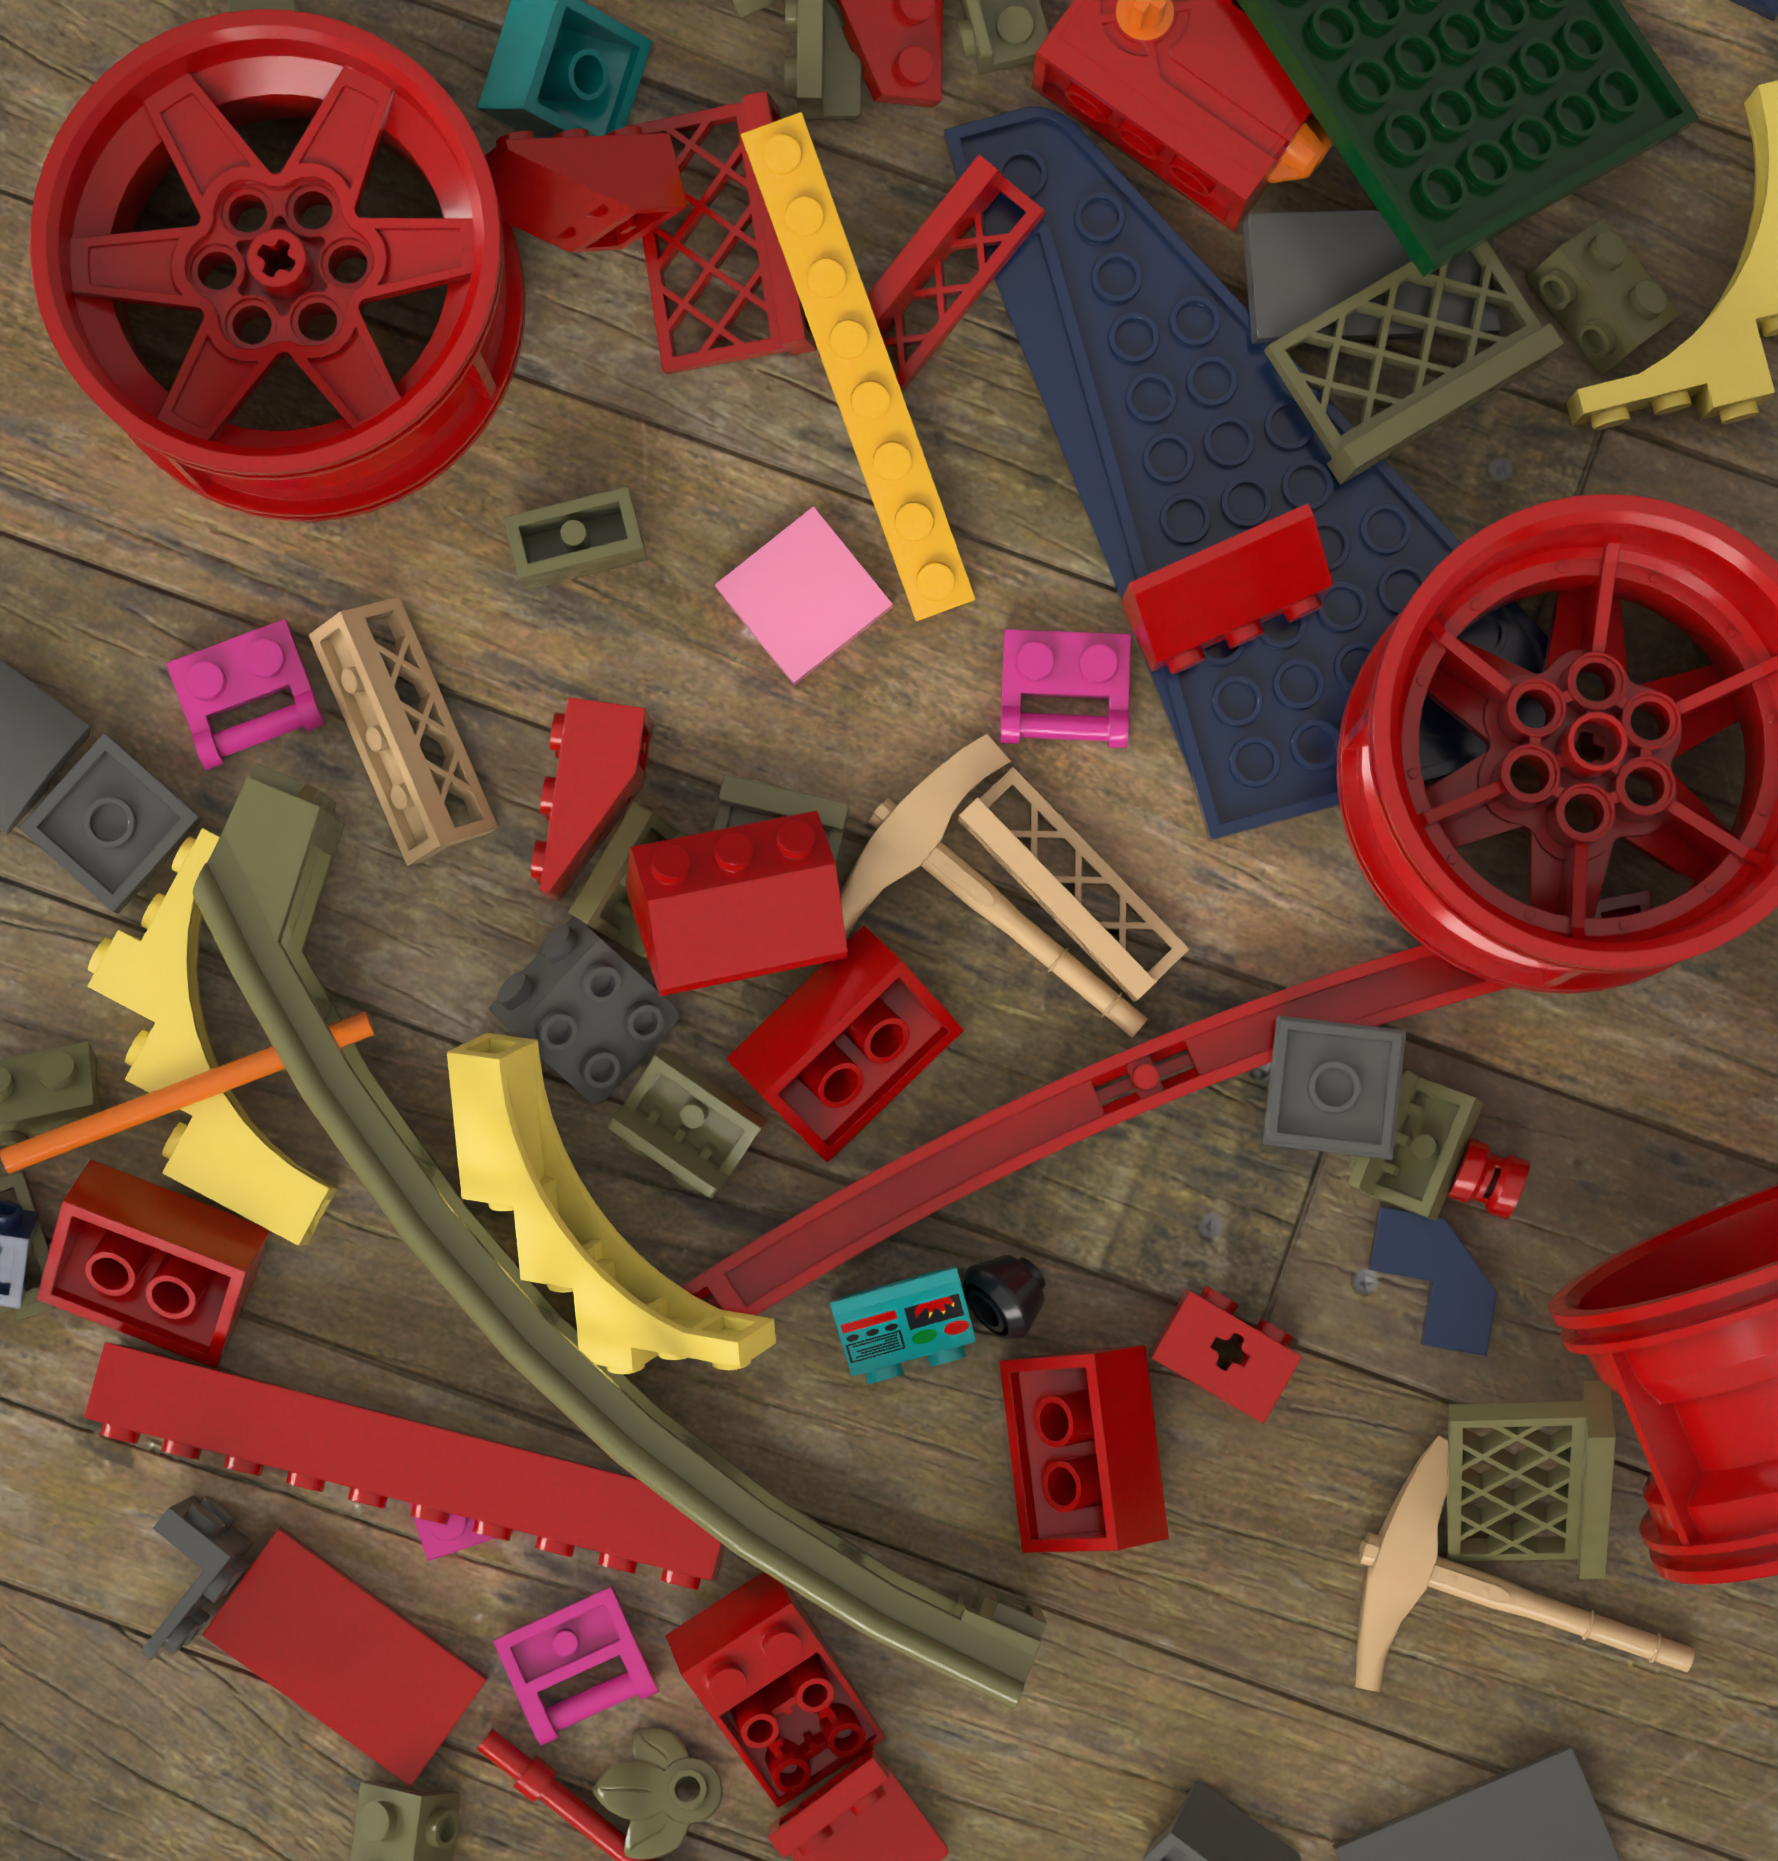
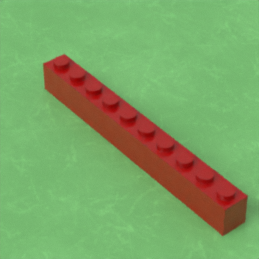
M104 1343L84 1414L85 1419L103 1423L100 1435L138 1444L141 1433L164 1439L161 1451L199 1460L202 1449L226 1455L223 1467L256 1476L262 1475L264 1465L288 1471L285 1483L293 1486L323 1492L326 1481L350 1487L347 1499L358 1503L385 1508L388 1497L412 1503L410 1516L448 1525L450 1513L475 1520L472 1532L510 1541L513 1530L536 1535L538 1537L535 1548L563 1556L573 1557L575 1546L600 1552L597 1564L635 1574L638 1562L663 1568L661 1581L698 1590L701 1579L717 1580L725 1546L636 1477L121 1344Z

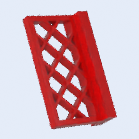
M767 91L743 95V102L625 126H639L643 129L644 134L670 133L672 138L684 145L685 147L676 158L680 174L694 154H697L720 170L699 201L684 191L687 203L692 205L694 209L674 237L659 227L642 236L662 371L665 374L787 351L792 355L817 351L813 334L740 135L781 120L779 106ZM737 121L740 143L725 164L700 147L714 126ZM696 130L690 140L681 134L682 132ZM742 160L746 179L735 172ZM730 178L748 190L750 202L735 225L709 208ZM704 215L729 231V234L709 262L684 246V243ZM752 221L755 240L744 233ZM658 237L669 244L662 255ZM739 239L757 251L759 260L758 268L744 287L719 270ZM679 251L704 268L683 299L666 288L664 278L665 270ZM713 276L739 293L718 324L693 307ZM761 283L763 285L765 302L754 295ZM668 298L678 304L671 317ZM748 301H751L767 313L771 338L744 343L728 330ZM689 312L712 328L713 332L699 352L676 356L673 333ZM723 337L734 344L716 348Z

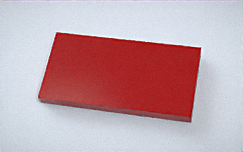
M282 1527L277 1529L202 1634L410 1787L489 1678Z

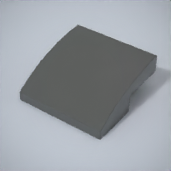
M0 659V830L8 835L48 791L49 780L90 736V725Z

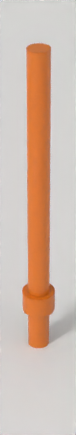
M367 1011L328 1025L340 1048L375 1035L374 1027ZM271 1046L0 1149V1157L6 1171L10 1174L286 1068L274 1047Z

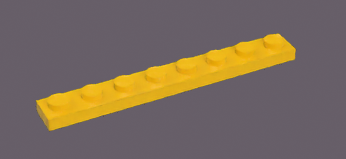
M802 112L740 134L915 620L919 621L976 600Z

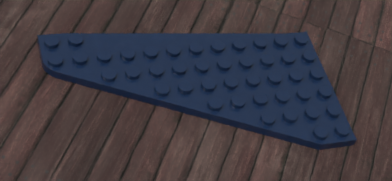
M1025 107L945 129L944 138L957 181L980 154L996 167L1009 182L1047 212L997 274L994 281L1120 600L1122 601L1130 582L1308 503L1314 514L1333 586L1327 594L1319 597L1323 604L1322 608L1289 623L1284 613L1261 623L1265 633L1240 646L1230 649L1226 639L1203 649L1206 656L1204 661L1171 675L1168 666L1152 672L1139 645L1192 779L1209 842L1339 806L1336 779L1337 745L1342 716L1349 693L1361 666L1378 639L1403 611L1416 590L1436 566L1462 543L1385 459L1344 484H1339L1327 465L1332 459L1331 455L1264 352L1271 343L1252 344L1249 311L1075 122L1052 109ZM1000 192L983 213L985 236L1010 233L1026 212ZM999 245L986 246L987 259L990 258ZM1292 359V361L1294 362V364H1295L1296 367L1298 368L1299 372L1306 374V373L1297 365V363ZM1311 389L1318 400L1320 391ZM1329 399L1326 414L1341 436L1353 429L1354 425ZM1516 602L1504 605L1485 615L1458 636V638L1535 674L1543 673L1549 637ZM1427 695L1423 703L1419 727V757L1423 782L1448 776L1486 752V743ZM1531 698L1518 699L1516 713L1519 720L1531 728L1543 727L1546 721L1543 706Z

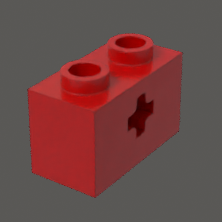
M1206 1285L1200 1296L1185 1289L1147 1356L1264 1424L1302 1359V1356L1289 1349L1294 1337L1262 1318L1255 1328L1237 1319L1233 1314L1239 1305ZM1233 1333H1235L1239 1337L1235 1347L1243 1352L1244 1355L1238 1364L1227 1360L1220 1368L1216 1365L1219 1354L1210 1347L1216 1337L1228 1341Z

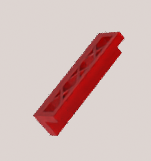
M980 154L867 294L885 347H897L899 371L896 373V378L902 393L1047 213L1009 182L996 167ZM1000 192L1026 212L1010 233L985 236L983 213ZM975 224L976 237L963 239ZM999 245L990 258L987 259L986 246ZM977 248L979 271L970 283L945 286L944 261L952 251ZM935 274L936 287L923 289ZM959 295L948 309L946 296ZM937 297L939 316L937 324L929 333L906 336L904 311L913 300ZM895 324L896 337L884 338ZM920 344L908 359L907 346Z

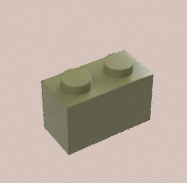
M628 486L503 517L517 576L525 591L648 560Z

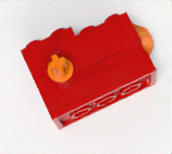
M1074 0L1036 51L1031 89L1232 232L1237 230L1242 223V218L1250 212L1270 183L1309 178L1333 145V142L1249 17L1238 8L1239 3L1237 0Z

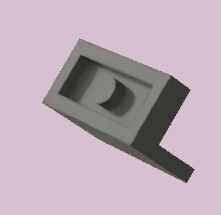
M1197 1782L1190 1789L1174 1821L1149 1844L1141 1861H1301V1857L1296 1851L1205 1783Z

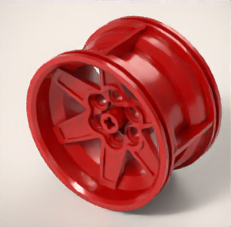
M253 9L227 12L191 21L168 30L138 46L116 62L92 84L71 110L58 131L44 161L32 207L29 254L34 291L50 340L67 370L97 406L113 422L124 429L135 444L159 468L178 483L201 497L228 509L248 515L291 522L336 520L372 512L406 498L446 472L471 448L487 428L500 407L515 372L525 327L526 292L523 265L517 241L511 225L502 221L501 208L493 177L480 144L463 113L446 90L423 67L400 49L378 36L343 21L318 14L291 10ZM278 118L312 119L282 171L279 173H270L234 129L262 120ZM380 142L401 156L422 177L440 204L444 218H359L357 216ZM176 166L200 215L199 223L196 226L133 232L140 214L153 191L167 173ZM319 204L332 208L330 220L326 225L318 229H308L301 226L303 214L308 208ZM250 208L267 210V218L258 230L253 232L237 230V221L245 210ZM361 258L367 262L366 272L356 282L342 283L336 280V271L339 265L346 259ZM223 264H230L236 267V277L228 287L220 290L207 287L208 275L215 267ZM293 267L290 272L285 269ZM448 284L440 319L431 339L409 371L394 384L361 314L363 308L368 303ZM126 302L198 311L204 314V318L170 392L158 383L139 352L131 331ZM321 314H329L337 318V326L328 338L321 341L306 338V328L314 317ZM260 317L271 320L272 327L265 340L256 344L242 342L241 333L247 322ZM285 357L292 358L343 417L331 423L288 431L257 430L228 424L276 363Z
M1595 494L1572 496L1544 502L1512 513L1483 528L1459 545L1437 565L1410 598L1403 611L1378 639L1361 666L1349 693L1342 716L1337 745L1336 779L1338 799L1348 841L1371 889L1397 922L1431 952L1453 966L1481 979L1509 988L1537 993L1576 994L1621 987L1653 976L1681 961L1706 953L1738 937L1777 908L1778 563L1750 539L1724 523L1696 510L1664 500L1635 495ZM1557 592L1543 673L1535 674L1458 638L1469 626L1504 605L1527 597ZM1621 599L1647 608L1673 623L1698 645L1713 665L1639 685L1633 683L1628 678ZM1588 671L1601 678L1605 686L1603 701H1590L1580 694L1576 684L1579 672ZM1426 695L1486 743V752L1427 789L1424 786L1419 757V727ZM1531 698L1543 706L1546 714V721L1543 727L1531 728L1519 720L1516 713L1518 699ZM1634 710L1647 711L1657 720L1659 732L1656 740L1642 739L1633 731L1630 721ZM1740 721L1745 751V777L1738 812L1729 831L1672 772L1671 762L1718 732ZM1576 743L1581 744L1580 750L1582 755L1591 757L1592 761L1590 763L1579 757L1575 749ZM1522 762L1534 767L1540 779L1537 793L1528 794L1516 789L1510 777L1511 766L1514 763ZM1628 775H1640L1651 784L1653 800L1650 806H1640L1629 799L1625 791V781ZM1568 801H1579L1590 808L1594 819L1590 832L1581 833L1568 825L1564 812ZM1513 830H1524L1528 834L1527 904L1510 897L1491 885L1475 872L1455 849ZM1620 839L1691 883L1685 891L1668 903L1648 911L1623 917L1594 918L1615 840Z
M1775 1184L1685 1220L1613 1255L1568 1283L1552 1298L1549 1304V1311L1554 1323L1558 1327H1562L1560 1338L1564 1348L1575 1354L1587 1355L1598 1378L1617 1393L1624 1402L1652 1471L1642 1490L1648 1511L1641 1519L1639 1526L1640 1534L1644 1544L1650 1549V1559L1655 1571L1660 1577L1672 1582L1697 1585L1722 1584L1778 1575V1184Z

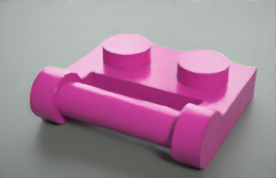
M286 619L166 663L191 730L197 754L205 770L224 764L225 756L305 727L306 731L310 732L326 725L290 624ZM291 688L295 704L215 733L210 721L211 718Z
M1004 629L1000 743L1019 744L1020 738L1107 741L1108 748H1127L1131 634ZM1021 696L1108 700V716L1021 713Z
M613 1585L493 1640L530 1727L541 1746L560 1738V1730L638 1695L643 1700L660 1692L652 1668L643 1654ZM618 1655L621 1656L627 1670L626 1672L550 1707L545 1703L540 1692L541 1690Z

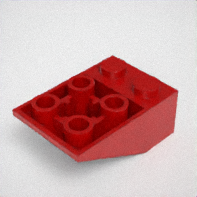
M630 126L614 130L605 136H590L587 129L578 128L560 132L552 138H535L532 131H516L499 137L496 140V147L484 155L494 180L501 208L502 221L570 253L622 250L688 207L670 133L644 134L641 127Z
M568 697L566 713L555 712L550 735V751H555V758H559L556 777H545L540 804V814L546 815V821H549L547 841L536 840L531 864V878L536 879L537 883L540 884L539 891L550 900L561 901L609 835L613 826L643 788L653 727L646 708Z
M765 1572L760 1573L665 1635L680 1674L777 1808L791 1801L886 1738L792 1590Z

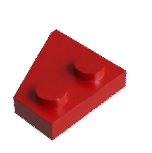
M836 0L846 21V24L841 28L851 51L857 54L861 60L862 76L874 102L934 108L942 102L943 0Z

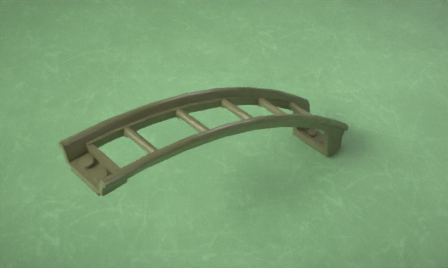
M257 763L252 777H246L220 838L208 862L205 863L197 877L192 893L230 972L303 1100L403 1241L513 1367L617 1464L742 1559L865 1636L1015 1709L1022 1695L1027 1676L1041 1644L1040 1639L1047 1625L1040 1608L984 1584L980 1585L975 1596L961 1591L958 1599L955 1600L892 1569L772 1494L661 1409L625 1374L611 1373L607 1370L606 1366L596 1365L578 1348L577 1329L558 1312L533 1282L520 1279L519 1265L463 1201L374 1076L356 1042L340 1048L328 1027L329 1024L340 1021L342 1018L308 960L305 949L345 824L334 817L336 802L322 791Z

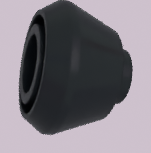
M1003 1255L973 1264L965 1272L962 1289L968 1306L977 1319L990 1332L1000 1338H1023L1030 1330L1045 1301L1042 1291L1045 1288V1280L1038 1268L1024 1257L1017 1260L1010 1255Z

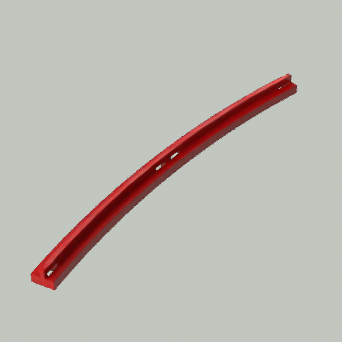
M1650 889L1599 900L1594 918L1623 917L1653 909ZM1424 945L1258 998L1099 1061L1015 1099L930 1141L794 1216L703 1272L681 1288L701 1300L712 1294L714 1297L708 1300L707 1303L718 1309L722 1308V1310L756 1316L868 1248L1004 1176L1146 1111L1271 1063L1277 1015L1377 1027L1432 1009L1508 989L1509 987L1481 979L1461 970L1431 952ZM1188 1049L1189 1053L1184 1054L1182 1056L1159 1064L1155 1067L1153 1065V1063H1156L1160 1060L1180 1053L1184 1050ZM1195 1065V1067L1184 1072H1181L1177 1075H1174L1172 1077H1169L1165 1080L1160 1081L1159 1079L1169 1074H1172L1176 1071L1184 1069L1186 1067ZM1124 1075H1130V1077L1123 1079L1119 1082H1116L1112 1085H1109L1096 1092L1094 1090V1088L1100 1085L1108 1083ZM1136 1089V1092L1126 1095L1122 1098H1119L1102 1106L1100 1104L1123 1093Z

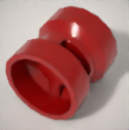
M1470 1137L1447 1196L1462 1203L1471 1200L1484 1204L1487 1213L1507 1220L1521 1197L1529 1174L1530 1161L1513 1154L1501 1157L1492 1153L1488 1144Z

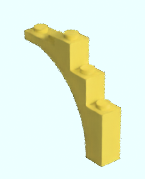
M1778 80L1758 85L1744 102L1754 153L1755 184L1753 210L1739 261L1720 300L1703 324L1690 338L1667 357L1640 374L1577 389L1566 401L1572 426L1591 422L1593 430H1603L1630 421L1629 412L1648 407L1653 408L1654 415L1668 414L1692 405L1690 400L1692 396H1694L1700 420L1720 416L1722 424H1731L1758 415V406L1775 393L1758 329L1761 328L1764 337L1778 335Z
M203 828L197 839L189 836L178 850L172 864V870L178 874L167 894L158 893L145 911L141 926L146 928L147 931L142 940L132 934L118 930L113 940L105 937L101 941L88 965V971L94 975L87 987L155 1022L150 1032L143 1029L137 1035L125 1058V1063L132 1066L125 1080L149 1093L219 1067L207 1034L200 1001L198 953L203 914L192 892L201 869L208 862L220 837ZM232 1090L181 1108L182 1111L192 1115V1118L188 1125L182 1122L178 1123L169 1136L162 1152V1156L169 1159L162 1174L298 1246L308 1245L338 1188L298 1165L274 1145L251 1120Z
M484 1033L447 1052L461 1197L466 1200L488 1203L489 1208L495 1211L514 1210L520 1279L547 1284L548 1289L553 1292H573L578 1348L596 1365L606 1366L607 1370L614 1374L638 1372L645 1367V1363L656 1356L666 1360L692 1358L712 1362V1366L716 1369L737 1370L748 1366L753 1358L776 1344L774 1319L721 1310L693 1296L660 1273L617 1232L596 1205L579 1178L564 1148L551 1113L544 1086L538 1040Z

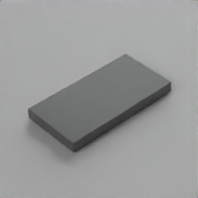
M1378 210L1247 213L1242 218L1252 344L1273 343L1412 261ZM1492 238L1488 243L1494 251V240ZM1471 251L1448 263L1445 278L1478 286L1481 267ZM1411 282L1403 283L1398 286L1394 308L1427 317L1432 288ZM1489 282L1488 289L1496 291L1491 282ZM1442 291L1437 320L1469 328L1475 299ZM1386 294L1372 303L1384 305ZM1485 302L1480 331L1493 335L1501 331L1499 306ZM1358 312L1352 313L1346 317L1342 339L1348 341L1377 340L1381 319ZM1391 321L1387 339L1422 338L1424 330ZM1334 325L1320 333L1332 336ZM1437 333L1433 335V338L1448 337Z
M1570 1745L1563 1746L1332 1845L1339 1861H1620L1574 1750Z

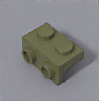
M785 0V33H797V56H785L784 90L785 95H797L798 113L802 112L804 119H858L861 115V60L857 54L851 51L841 27L846 24V21L836 0Z
M1604 217L1560 245L1527 276L1528 284L1602 375L1611 371L1629 354L1662 332L1681 316L1662 288L1656 284L1626 246L1623 239L1617 235Z
M633 802L625 817H622L613 826L609 834L608 846L595 868L580 882L576 891L575 902L568 913L601 935L638 956L648 959L626 892L630 847L684 837L686 835L673 828L653 812Z
M89 1041L0 1060V1149L102 1111L99 1106L96 1056Z
M662 1048L655 1055L624 1105L613 1115L607 1127L619 1136L620 1141L627 1149L637 1155L650 1157L672 1172L673 1178L679 1185L691 1192L702 1193L706 1197L713 1199L731 1177L768 1120L665 1048Z
M1402 1068L1393 1159L1387 1160L1351 1155L1349 1185L1370 1197L1437 1221L1484 1102L1476 1097L1418 1077L1411 1071Z
M377 1780L360 1782L350 1861H452L454 1843L460 1827L458 1816L460 1794L450 1790L424 1792Z

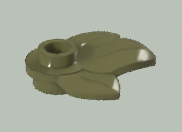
M643 1728L635 1730L633 1733L632 1750L635 1760L622 1762L609 1768L593 1787L594 1796L606 1809L621 1818L631 1820L625 1839L624 1854L626 1857L638 1860L665 1856L678 1849L685 1839L690 1825L709 1819L719 1808L723 1796L722 1781L717 1771L707 1762L698 1758H691L680 1737L662 1728ZM686 1779H696L700 1784L698 1797L691 1802L681 1801L678 1795L680 1784Z

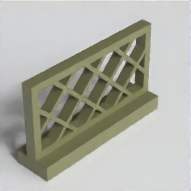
M1488 241L1471 250L1472 255L1481 267L1478 286L1445 278L1448 264L1437 269L1435 275L1428 274L1423 277L1413 261L1269 344L1264 350L1331 455L1332 459L1327 465L1340 485L1546 363L1564 345V342L1551 323L1542 327ZM1405 282H1411L1432 288L1427 317L1394 308L1398 286ZM1489 282H1491L1496 291L1488 289ZM1442 291L1475 299L1469 328L1437 320ZM1386 294L1384 305L1372 303ZM1485 302L1507 308L1520 329L1507 337L1480 331ZM1358 312L1381 319L1375 347L1342 339L1347 316ZM1391 321L1424 330L1418 359L1385 350ZM1334 325L1332 336L1320 333ZM1434 333L1466 341L1462 364L1451 368L1428 362ZM1303 342L1329 349L1323 378L1300 373L1287 352ZM1477 344L1489 347L1475 355ZM1339 352L1372 360L1366 390L1333 381ZM1382 363L1415 372L1410 395L1399 399L1376 393ZM1425 375L1437 377V379L1423 386ZM1311 389L1320 391L1318 400ZM1330 394L1363 402L1359 425L1341 436L1326 414ZM1373 405L1386 408L1371 417Z
M1602 1380L1583 1381L1582 1401L1448 1405L1447 1559L1454 1562L1577 1559L1579 1579H1605L1616 1445L1612 1392L1609 1386ZM1543 1426H1566L1551 1435L1537 1430ZM1465 1428H1494L1496 1430L1480 1437ZM1516 1441L1528 1446L1515 1455L1503 1449ZM1549 1458L1560 1463V1465L1549 1471L1537 1467L1538 1464ZM1481 1460L1494 1465L1482 1473L1470 1468ZM1515 1477L1526 1482L1514 1490L1502 1485ZM1547 1494L1559 1499L1546 1507L1535 1502ZM1480 1496H1484L1492 1501L1481 1508L1469 1503ZM1514 1512L1525 1517L1512 1525L1502 1520V1518ZM1548 1529L1560 1536L1535 1537L1534 1535ZM1480 1530L1491 1535L1488 1538H1467Z

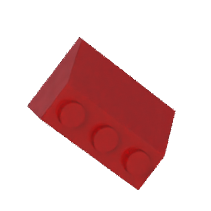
M1309 504L1300 506L1128 584L1121 605L1152 672L1168 666L1171 675L1179 673L1204 661L1206 656L1203 649L1225 639L1230 649L1240 646L1264 634L1265 631L1261 623L1284 613L1289 623L1323 607L1319 597L1327 594L1333 586L1314 514Z
M817 810L630 847L626 892L659 996L847 957L848 950L836 863Z
M865 925L847 941L848 953L846 958L825 962L726 1058L826 1163L844 1148L964 1031L906 964Z
M90 1159L62 1201L36 1299L217 1369L256 1279L270 1230L249 1220Z
M1145 1345L1097 1348L1000 1360L1022 1553L1117 1551L1169 1539Z

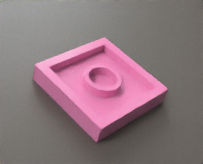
M814 506L715 584L719 594L794 686L893 608L891 601Z

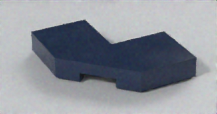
M1378 1207L1368 1270L1430 1281L1420 1344L1487 1356L1497 1292L1445 1218L1438 1217L1437 1221H1433L1412 1212Z

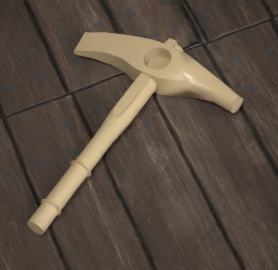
M988 733L954 754L914 788L898 805L890 798H887L883 804L880 803L868 821L877 831L865 846L840 891L846 939L859 917L885 888L921 866L975 912L1019 943L1048 968V972L1052 971L1102 1013L1101 1017L1106 1016L1131 1038L1135 1036L1148 1018L1122 997V993L1118 994L1068 952L1069 948L1064 949L1023 915L994 885L941 842L952 814L967 794L985 778L1011 762L1009 757Z
M1441 1435L1435 1438L1417 1461L1387 1514L1379 1534L1376 1535L1368 1532L1365 1539L1361 1541L1358 1550L1360 1552L1358 1562L1367 1565L1368 1568L1364 1579L1359 1614L1355 1669L1356 1688L1376 1692L1381 1691L1385 1660L1399 1625L1426 1591L1427 1587L1495 1610L1527 1617L1580 1635L1582 1640L1588 1638L1646 1658L1649 1663L1655 1661L1684 1672H1688L1692 1666L1695 1648L1664 1638L1661 1633L1653 1634L1595 1614L1594 1610L1586 1611L1554 1600L1501 1577L1438 1556V1523L1444 1500L1447 1496L1448 1439Z

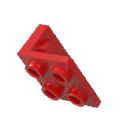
M871 1747L771 1823L768 1832V1839L784 1859L790 1854L794 1861H941L948 1855V1847L874 1747Z

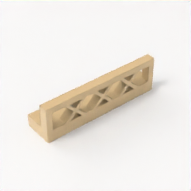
M400 596L340 611L310 633L309 637L406 865L410 866L426 861L451 845L489 834L499 828ZM386 618L396 641L392 652L375 642L367 622ZM398 676L415 686L420 698L417 710L400 700L395 689ZM423 734L440 744L445 756L442 768L425 759L419 745ZM448 792L464 800L473 821L472 823L454 827L445 806Z
M1014 767L980 799L977 797L959 815L958 822L1133 1003L1139 1000L1190 950ZM1011 787L1031 806L1030 831L1009 830L989 809ZM1038 814L1055 831H1038ZM1019 839H1030V851ZM1038 839L1064 840L1075 851L1074 876L1052 875L1037 859ZM1082 859L1099 877L1082 876ZM1062 884L1074 885V896ZM1082 885H1108L1119 896L1118 922H1098L1082 906ZM1126 905L1143 922H1126ZM1107 930H1118V942ZM1126 930L1153 931L1170 951L1146 972L1126 951Z

